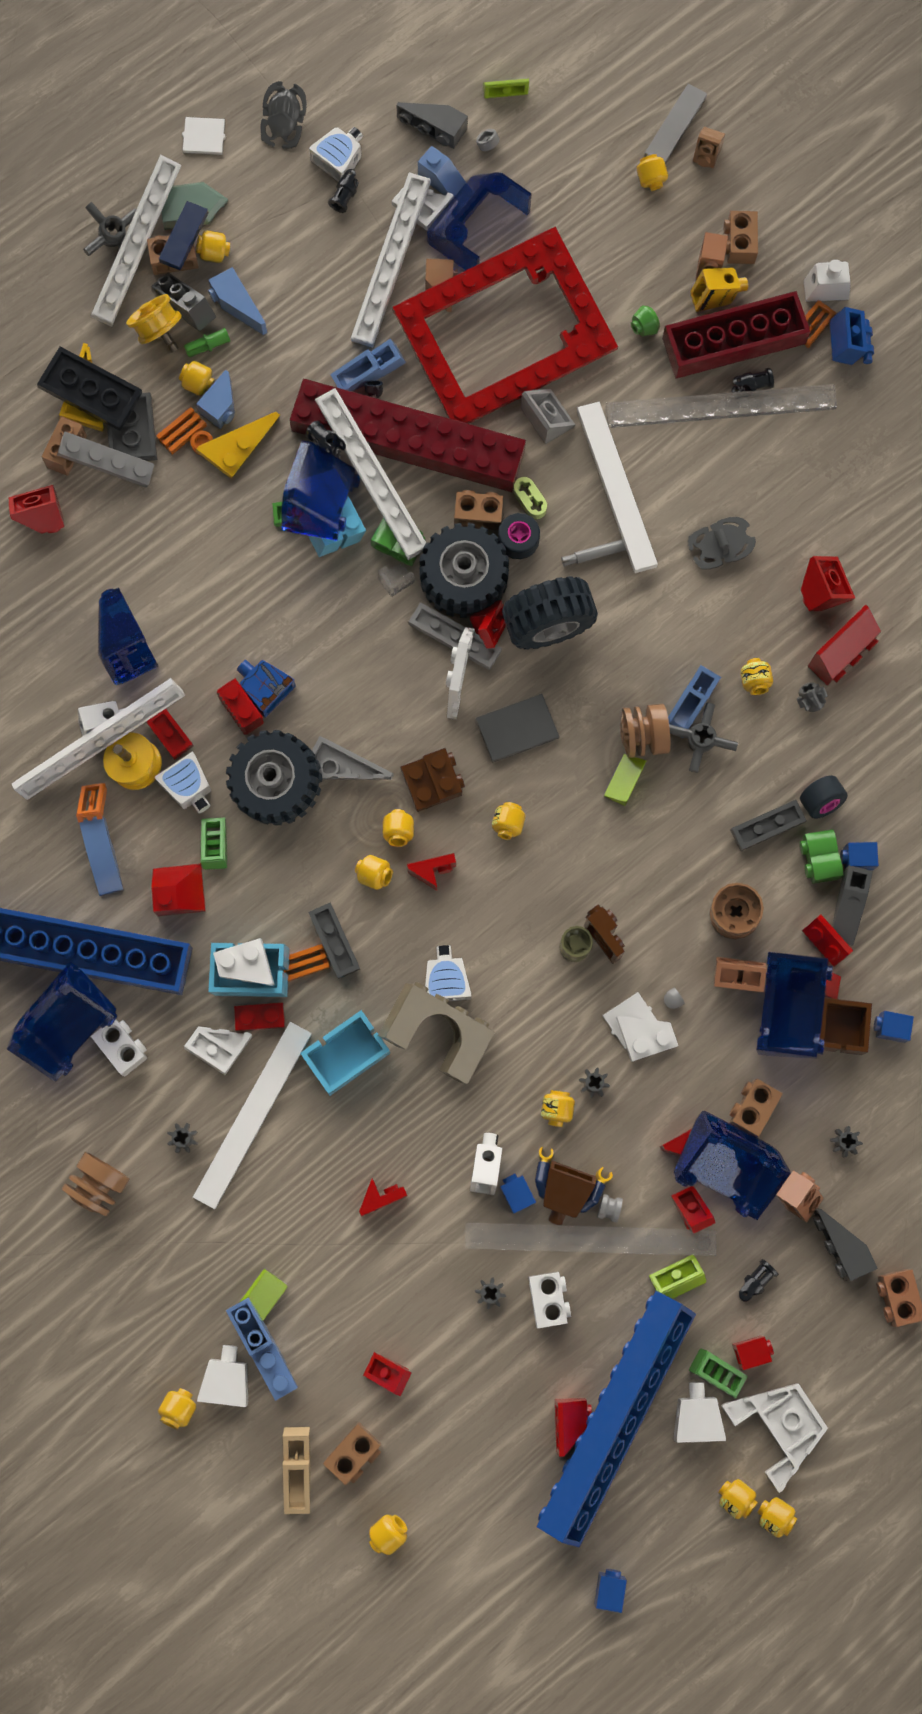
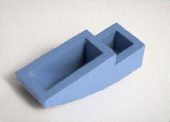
M389 339L372 351L367 349L330 375L338 388L354 391L365 386L367 381L378 380L405 364L406 361L397 345Z
M700 665L668 716L669 724L690 729L722 677Z
M103 816L100 820L94 817L93 821L86 819L83 822H79L99 895L102 896L124 890L106 819Z

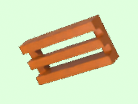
M820 300L815 303L805 316L808 322L818 308L822 309L810 324V331L814 329L826 313L829 315L810 339L807 340L805 344L807 348L811 347L829 325L830 319L837 313Z
M190 407L158 433L156 437L173 455L190 441L195 432L207 427V424ZM195 422L198 423V424H197L195 427H193L189 432H187L183 437H181L178 441H176L172 446L169 445V444H170L172 441H174L177 437H179V436H181L183 433H185L186 430H187L189 427H191Z
M105 783L81 787L76 814L78 823L83 822L86 817L88 821H93V816H96L97 820L103 818L107 794ZM88 791H91V796L89 797V807L88 810L85 811L89 793Z
M322 944L289 955V961L319 951L321 954L289 965V970H284V972L323 960L324 964L288 975V982L330 968Z

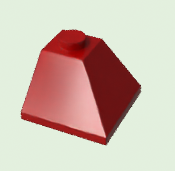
M54 485L8 497L12 520L41 534L46 532L56 533L65 527Z
M813 556L810 558L800 590L803 595V603L809 611H824L855 599L838 557Z
M201 863L153 869L151 889L153 912L157 917L206 912Z
M585 1398L555 1399L556 1452L559 1457H564L578 1437L587 1428L586 1422L592 1413V1406L587 1404Z

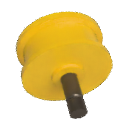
M163 294L143 304L128 318L126 324L129 328L133 327L139 335L138 341L140 344H146L161 337L165 344L168 345L167 347L171 353H173L179 347L168 331L177 324L182 315L179 311H175L169 303V295Z
M129 732L106 748L103 765L108 776L120 786L128 790H140L156 780L155 776L161 771L162 758L157 747L146 737L138 733Z

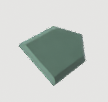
M204 182L172 186L161 212L164 230L174 228L187 201L208 209L209 213L203 224L207 225L215 218L214 215L219 209L225 206L228 199Z

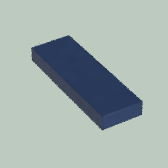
M189 201L186 202L159 257L160 263L181 271L209 213L207 208Z

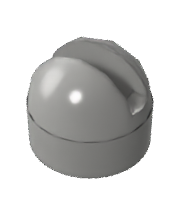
M675 987L664 996V1003L669 1008L675 1009L685 1004Z

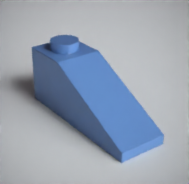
M233 267L208 279L210 285L208 293L214 303L217 301L221 309L262 335L267 333L264 319Z

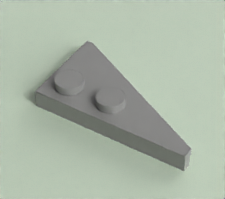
M319 736L312 749L315 758L320 763L321 769H319V773L322 774V779L391 780L394 776L392 772Z

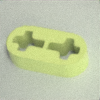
M518 478L514 484L516 499L527 515L533 517V519L544 517L547 511L545 498L530 478ZM520 485L528 486L529 496H527L525 491L520 492ZM532 500L535 503V505H541L539 512L536 509L532 510Z

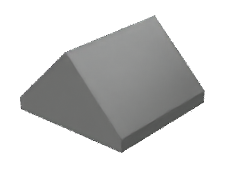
M551 389L523 392L521 409L545 444L575 426V423Z

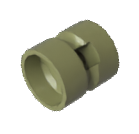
M570 927L564 932L560 940L559 949L561 955L570 962L584 960L592 949V935L584 927Z

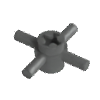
M92 202L89 203L85 208L99 224V237L83 249L86 255L90 256L103 245L108 247L118 246L120 248L126 235L125 227L131 223L137 209L134 208L123 218L115 215L105 218ZM114 229L117 230L118 233L116 235H110V232L114 231Z
M706 703L701 723L694 725L691 729L669 724L670 734L687 738L689 747L694 751L689 771L693 773H698L704 752L709 751L714 746L736 751L738 742L717 737L714 728L710 725L715 708L713 703ZM697 733L708 737L704 743L699 742L700 737L696 735Z

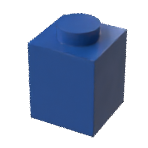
M877 842L847 843L840 852L841 863L844 864V868L846 869L850 865L871 871L879 866Z
M889 1011L881 1012L874 1020L873 1029L877 1031L876 1038L902 1043L910 1041L914 1016Z
M515 1173L502 1180L504 1185L500 1186V1189L513 1214L536 1203L523 1175L517 1177Z
M606 1569L605 1573L599 1572L594 1601L597 1609L622 1613L627 1580L625 1576H621V1571Z

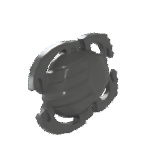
M277 81L268 87L264 95L263 116H268V120L263 118L261 120V140L268 144V146L274 147L275 143L270 140L281 137L284 142L288 143L283 144L282 148L292 149L297 146L302 134V126H297V122L303 123L304 116L306 115V94L297 84H294L293 88L288 90L282 85V81ZM274 91H277V93H276L275 95H273L272 98L270 99L269 104H267V101H268L270 95H271ZM297 94L301 98L303 110H301L300 103L296 97ZM267 125H269L271 129L272 137L268 136L266 133ZM295 130V137L292 140H288V136Z
M728 517L710 526L712 531H709L708 527H703L688 536L689 550L692 551L694 549V544L702 552L700 560L697 557L693 558L695 564L702 570L713 569L723 565L721 560L723 558L725 563H730L748 556L753 551L756 543L755 537H750L745 532L750 524L740 517ZM725 523H735V524H737V525H739V526L737 527V526H734V525H731V524H725ZM705 534L700 543H696L697 537ZM747 544V547H746V549L743 551V553H741L740 555L736 556L739 552H741V550L743 549L744 545ZM703 559H714L715 562L707 563Z

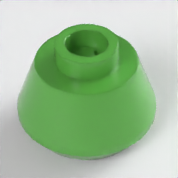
M642 305L632 317L631 328L637 335H655L659 331L660 322L651 307Z

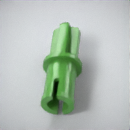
M223 328L207 336L203 334L202 338L185 344L184 349L188 357H193L207 350L211 352L212 348L227 342L229 343L230 338L227 330Z

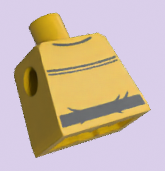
M734 268L702 269L690 291L696 312L731 304L738 292L748 290V280L746 277L738 278Z

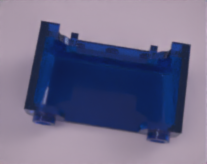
M302 440L284 487L281 531L338 540L340 531L344 532L347 519L343 517V510L349 492H353L360 485V477L355 468L333 454L328 455L313 442Z
M119 587L108 589L101 594L98 610V656L115 685L124 684L158 667Z
M768 952L765 997L759 1031L761 1036L758 1037L756 1048L758 1055L818 1059V1054L823 1055L825 1040L820 1039L826 983L827 980L832 981L833 966H828V958Z
M70 962L19 1019L13 1029L7 1050L56 1082L62 1075L66 1076L73 1067V1063H71L73 1055L98 1027H110L118 1016L116 1014V1007L78 966Z
M701 1111L696 1118L674 1168L675 1180L684 1187L688 1185L694 1186L699 1182L732 1199L736 1206L735 1210L743 1217L750 1216L756 1220L759 1219L791 1174L782 1155L776 1148L707 1111Z

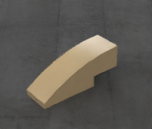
M284 1427V1514H310V1427Z

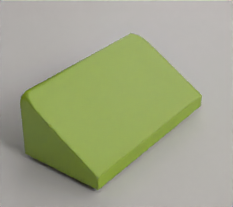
M529 78L483 83L484 98L527 95L529 91Z
M624 754L604 797L626 806L647 761L637 757L628 758Z
M694 1254L649 1275L655 1291L671 1299L706 1283L705 1274Z
M264 1269L241 1301L249 1297L260 1317L264 1320L288 1286L277 1276Z

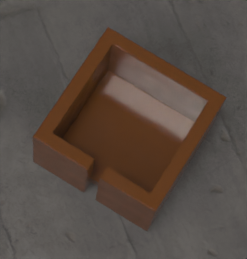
M825 997L818 1000L813 1049L830 1052L840 1050V1053L854 1055L868 1053L872 1003Z

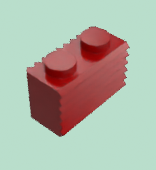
M236 678L217 689L219 700L244 735H248L264 724L262 715Z

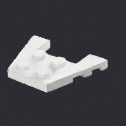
M465 627L458 647H453L451 664H454L453 671H448L446 685L449 687L447 718L457 719L469 650H471L475 630L473 628Z
M797 1383L721 1405L734 1426L757 1412L786 1455L784 1459L765 1471V1474L778 1493L783 1491L786 1483L797 1472L802 1461L810 1454L828 1429Z

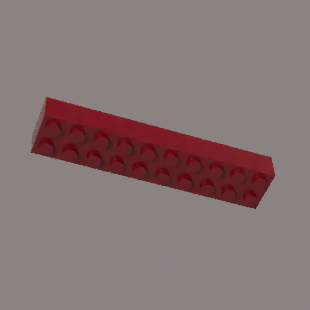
M303 378L290 417L292 432L306 435L307 428L314 421H319L326 430L332 431L315 399L336 388L375 455L513 492L525 452V439Z

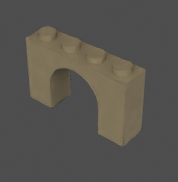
M415 982V984L406 983L378 1036L398 1048L407 1049L418 1026L424 1019L435 1014L442 1015L452 1027L453 1043L439 1071L460 1083L468 1084L495 1032L488 1028L489 1023L477 1017L475 1020L470 1018L467 1010L459 1006L453 1008L448 1005L449 1000L439 994H436L434 997L427 993L429 989L418 982Z

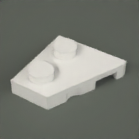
M403 188L392 200V206L395 208L398 205ZM428 189L417 224L428 231L452 203L454 195L451 193H447V195L434 193V190Z
M261 938L213 953L221 978L266 984L268 986L275 985Z
M622 1015L616 1017L631 1062L678 1046L670 1022Z
M198 1026L185 1044L184 1049L226 1075L252 1038V1034L244 1032V1034L229 1032V1030L224 1029L212 1030L211 1028Z

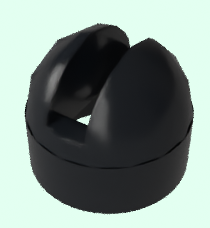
M378 380L365 382L366 395L369 397L376 395V398H379L383 394V382Z

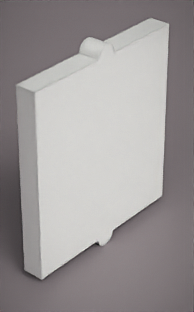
M186 117L185 130L182 132L184 138L183 153L222 155L223 140L226 139L224 134L225 119Z
M638 992L603 1015V1018L612 1029L611 1034L616 1035L624 1049H626V1045L616 1019L617 1016L622 1015L657 1021L651 1012L652 1008L646 1005Z

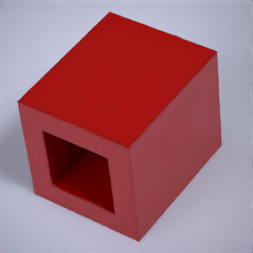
M760 1335L732 1344L739 1369L741 1370L773 1362L771 1355H774V1350L770 1340H766L765 1336Z

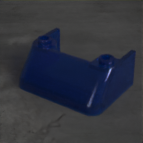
M494 172L472 176L427 230L429 245L450 260H454V263L464 270L480 264V256L463 245L468 237V230L464 223L489 193L499 195L526 215L530 213L532 193L503 173Z

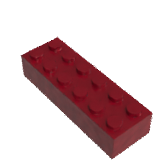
M797 291L665 325L662 340L675 379L805 345L811 331Z

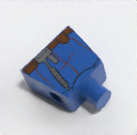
M244 660L237 668V671L245 677L240 682L241 687L264 718L296 687L295 680L264 660H261L255 667L247 660Z

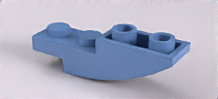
M249 1297L227 1309L226 1312L249 1355L253 1358L275 1401L297 1389L298 1385L288 1369L283 1355Z

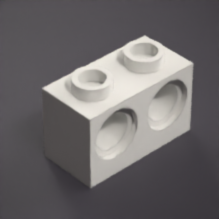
M113 1018L95 1032L91 1038L120 1075L125 1077L148 1059L144 1054L147 1049L139 1039L136 1041L132 1039L129 1035L132 1030L124 1020L119 1022ZM113 1030H118L120 1033L119 1039L113 1043L109 1042V1033ZM128 1049H133L135 1052L133 1060L125 1062L123 1059L124 1052Z
M559 1272L529 1276L528 1280L536 1328L567 1324V1318L571 1317L569 1302H564L562 1293L567 1291L565 1277H560ZM546 1279L552 1280L555 1284V1289L551 1294H545L541 1290V1284ZM550 1305H556L559 1309L558 1317L553 1320L548 1319L545 1314L546 1308Z

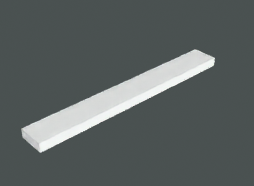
M160 155L91 314L92 318L111 327L147 247V239H150L181 167L180 164Z
M408 173L351 336L352 342L372 348L374 346L431 183L430 178Z
M336 388L316 398L315 402L332 431L344 440L346 455L407 559L409 560L422 553L426 541Z
M600 402L577 407L579 419L634 573L656 568L658 565Z
M171 678L13 782L14 790L26 800L30 799L184 697L183 690Z
M292 1022L288 1024L193 1198L216 1209L312 1033Z

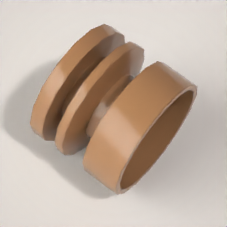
M663 703L647 705L646 716L644 717L638 706L633 709V718L629 707L622 708L620 733L628 758L635 757L636 747L639 756H644L646 745H649L653 755L668 754L670 752V727L667 710Z
M727 884L713 898L710 909L711 924L725 938L736 940L747 937L754 932L762 919L764 910L762 898L754 888L747 884ZM731 909L734 911L739 909L741 911L739 914L740 918L738 916L731 917Z
M84 1152L76 1165L84 1173L83 1177L70 1175L69 1179L77 1184L76 1188L65 1183L62 1190L69 1195L72 1201L90 1212L107 1216L110 1210L102 1205V1202L105 1201L111 1205L116 1203L108 1195V1192L112 1190L122 1193L130 1178L97 1157Z

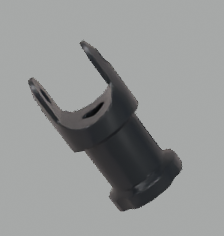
M348 169L336 186L337 190L334 196L328 201L329 206L339 213L347 211V204L350 198L354 197L357 192L356 188L359 182L355 178L356 172L353 169Z
M765 368L764 371L754 374L748 372L734 377L733 383L735 386L732 387V393L734 395L753 393L756 389L764 387L774 388V376L771 368Z
M319 421L312 422L307 428L306 437L312 442L318 443L319 448L328 455L333 454L334 448L346 449L344 440L333 431L326 430Z
M764 1259L759 1261L760 1265L751 1275H747L744 1278V1286L739 1291V1298L743 1302L749 1301L754 1295L762 1294L765 1291L764 1287L773 1277L779 1275Z

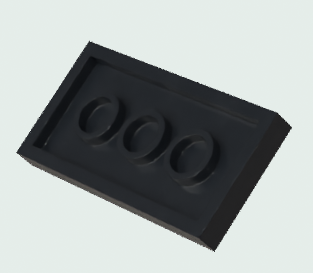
M59 346L37 383L39 389L119 431L142 395V389L61 346Z

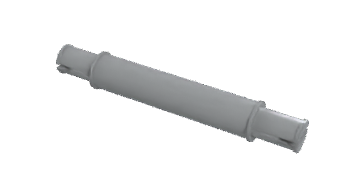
M623 539L574 552L572 555L561 557V561H563L562 564L565 567L622 552L626 548Z

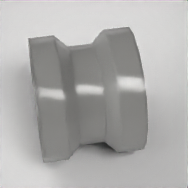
M603 1194L597 1218L603 1219L606 1217L610 1218L612 1222L617 1223L623 1198L617 1197L613 1199L609 1195Z

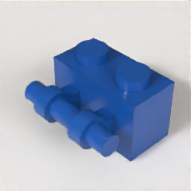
M844 307L830 319L832 360L853 365L863 357L864 364H871L873 362L874 346L871 345L873 331L872 327H870V322L868 319H865L864 311Z

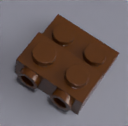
M446 748L429 753L420 760L401 766V771L417 812L462 796L461 788H464L465 784L461 774H455L453 769L456 766L455 758L452 752L447 753Z
M598 904L587 912L588 915L585 917L584 927L590 932L592 938L611 963L614 964L624 954L623 947L625 945L618 935H612L618 926L616 924L618 921L616 916L610 909L606 911L603 906L600 907Z

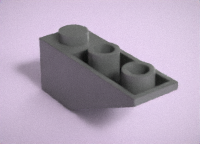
M398 102L396 105L397 118L402 123L417 128L423 135L435 138L443 146H449L454 149L468 129V116L449 105Z
M169 272L161 276L151 286L159 295L168 294L170 297L169 303L173 309L179 311L182 315L181 317L199 332L216 318L207 299L202 294Z
M849 865L843 871L844 876L841 879L832 927L848 945L853 946L868 897L873 871Z
M822 1209L815 1210L813 1221L818 1231H823L825 1235L824 1245L830 1255L833 1254L837 1261L835 1269L840 1278L844 1277L845 1281H852L878 1269L868 1246Z

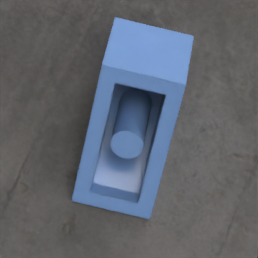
M433 146L419 159L418 175L430 178V185L443 195L451 193L454 195L455 200L467 186L466 181L450 158Z
M227 370L220 375L196 403L199 414L219 429L224 424H229L235 413L232 384Z

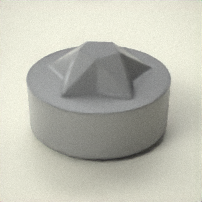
M487 129L479 134L476 143L481 151H489L499 143L500 138L494 129Z

